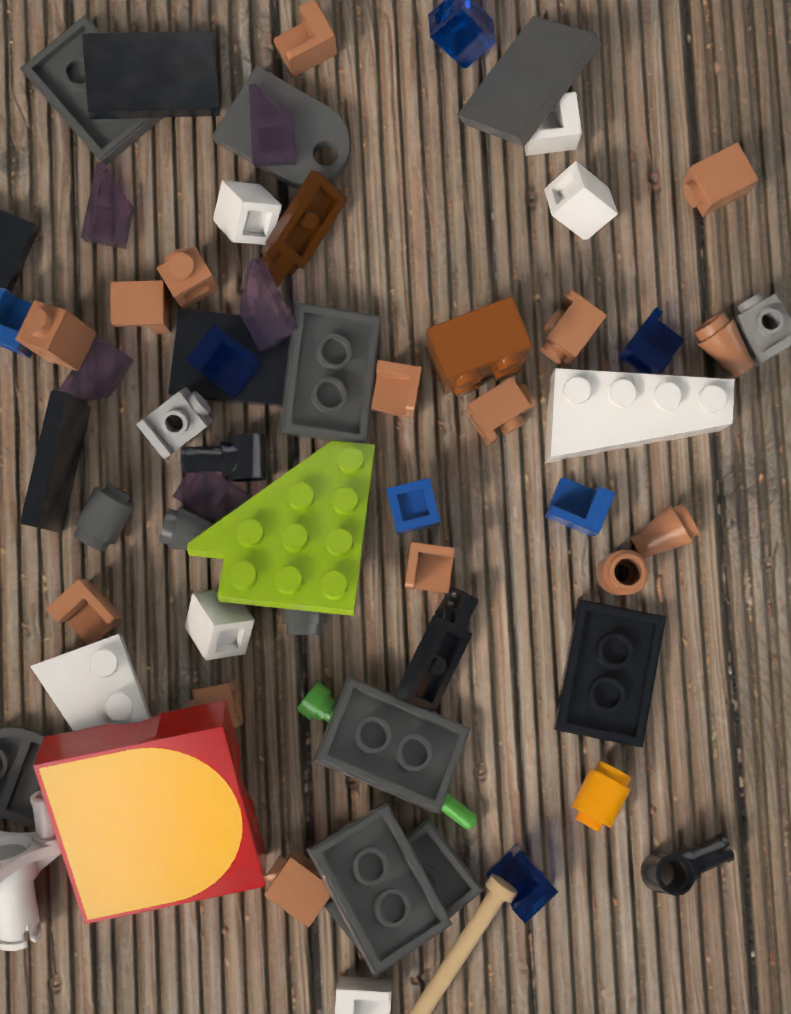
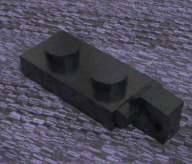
M450 587L448 594L446 593L440 606L436 609L435 615L433 614L397 688L395 696L420 708L432 712L436 711L473 635L468 632L471 615L479 599L463 590Z

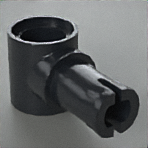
M257 433L235 434L228 436L227 441H220V446L181 447V473L221 472V476H229V481L267 480L266 435Z
M721 833L691 848L681 846L670 852H654L648 855L641 865L642 881L653 892L674 896L684 895L691 890L695 881L701 879V873L726 862L733 861L734 853L732 849L727 851L723 849L730 846V843ZM666 862H670L674 870V877L668 885L663 882L661 877V870Z

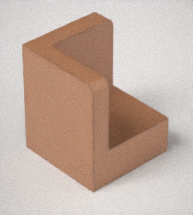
M311 0L299 7L301 24L274 38L275 47L293 78L337 55L335 34L315 0Z
M163 280L110 282V321L115 327L148 326L154 334H171V292Z
M378 360L371 412L414 419L422 367Z
M411 542L405 588L448 594L456 548Z
M78 579L45 609L57 623L67 622L87 645L100 641L124 619L90 580Z

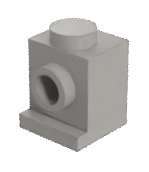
M758 293L737 307L740 315L734 320L756 367L791 347V317L776 294L764 300L761 294ZM763 317L766 318V320L768 321L769 325L773 330H769L763 326Z
M185 387L136 425L162 458L166 459L205 429L213 420L208 415L211 409L205 399L198 392L194 391L191 393ZM170 415H177L182 419V429L178 430L169 420Z

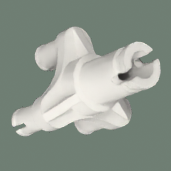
M41 790L30 796L36 831L27 833L0 831V949L4 951H16L27 948V941L24 939L25 931L29 932L30 940L35 943L41 938L42 930L39 924L40 919L34 879L44 867L61 854Z

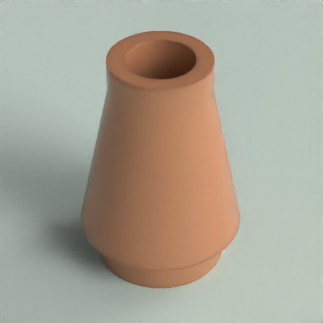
M723 311L705 321L694 331V334L699 339L696 344L726 369L733 379L741 376L755 365L734 318L728 319Z
M681 503L674 508L669 505L638 533L631 536L630 539L638 553L646 559L649 556L691 544V538L699 535L700 532L688 510Z

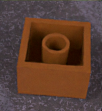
M512 296L429 327L426 330L425 349L444 395L454 391L456 397L463 396L479 389V382L495 376L496 381H501L521 372L519 366L525 363L532 348L531 341Z

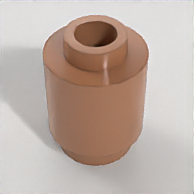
M626 549L606 555L600 561L597 568L599 584L605 591L613 595H630L640 591L645 586L649 576V569L645 559L639 553ZM616 565L622 566L626 571V577L622 582H619L615 577L614 570Z

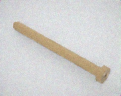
M491 874L485 884L489 892L409 1014L432 1013L504 901L508 903L513 902L518 891L506 880Z

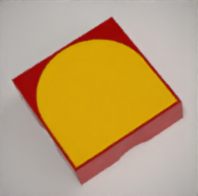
M226 700L163 712L136 723L105 724L43 738L33 767L84 924L265 887L267 854L253 801L249 797L242 780L240 768L241 755Z

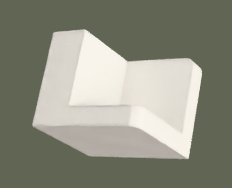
M576 92L565 93L558 101L555 108L552 109L525 145L526 156L577 149L582 130Z
M577 161L544 189L551 215L583 240L589 239L618 215L608 186Z
M222 180L213 220L234 243L265 245L267 238L278 222L282 205L260 184Z
M218 589L193 592L185 622L188 634L205 661L245 655L255 621L244 604L219 602L217 597Z
M339 976L336 987L335 1014H390L392 979Z

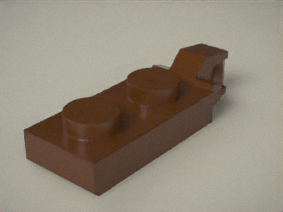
M311 170L263 246L261 253L265 256L261 259L253 276L265 286L278 289L287 274L292 276L298 268H305L347 202V197L320 172Z

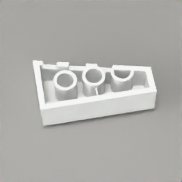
M555 368L549 378L545 463L621 448L637 447L659 441L719 432L733 424L735 379Z
M120 634L30 666L73 731L105 724L136 723L151 718L124 638Z

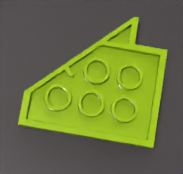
M331 440L188 543L187 551L189 556L224 559L217 594L219 602L349 616L355 615L375 459L374 444Z

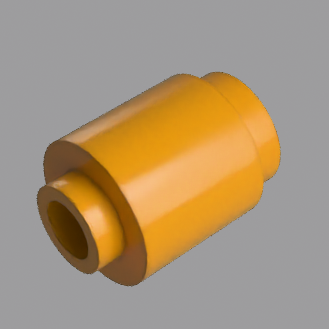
M599 761L595 770L590 768L571 805L572 808L579 811L575 819L597 832H600L603 825L612 829L631 791L627 788L631 777Z

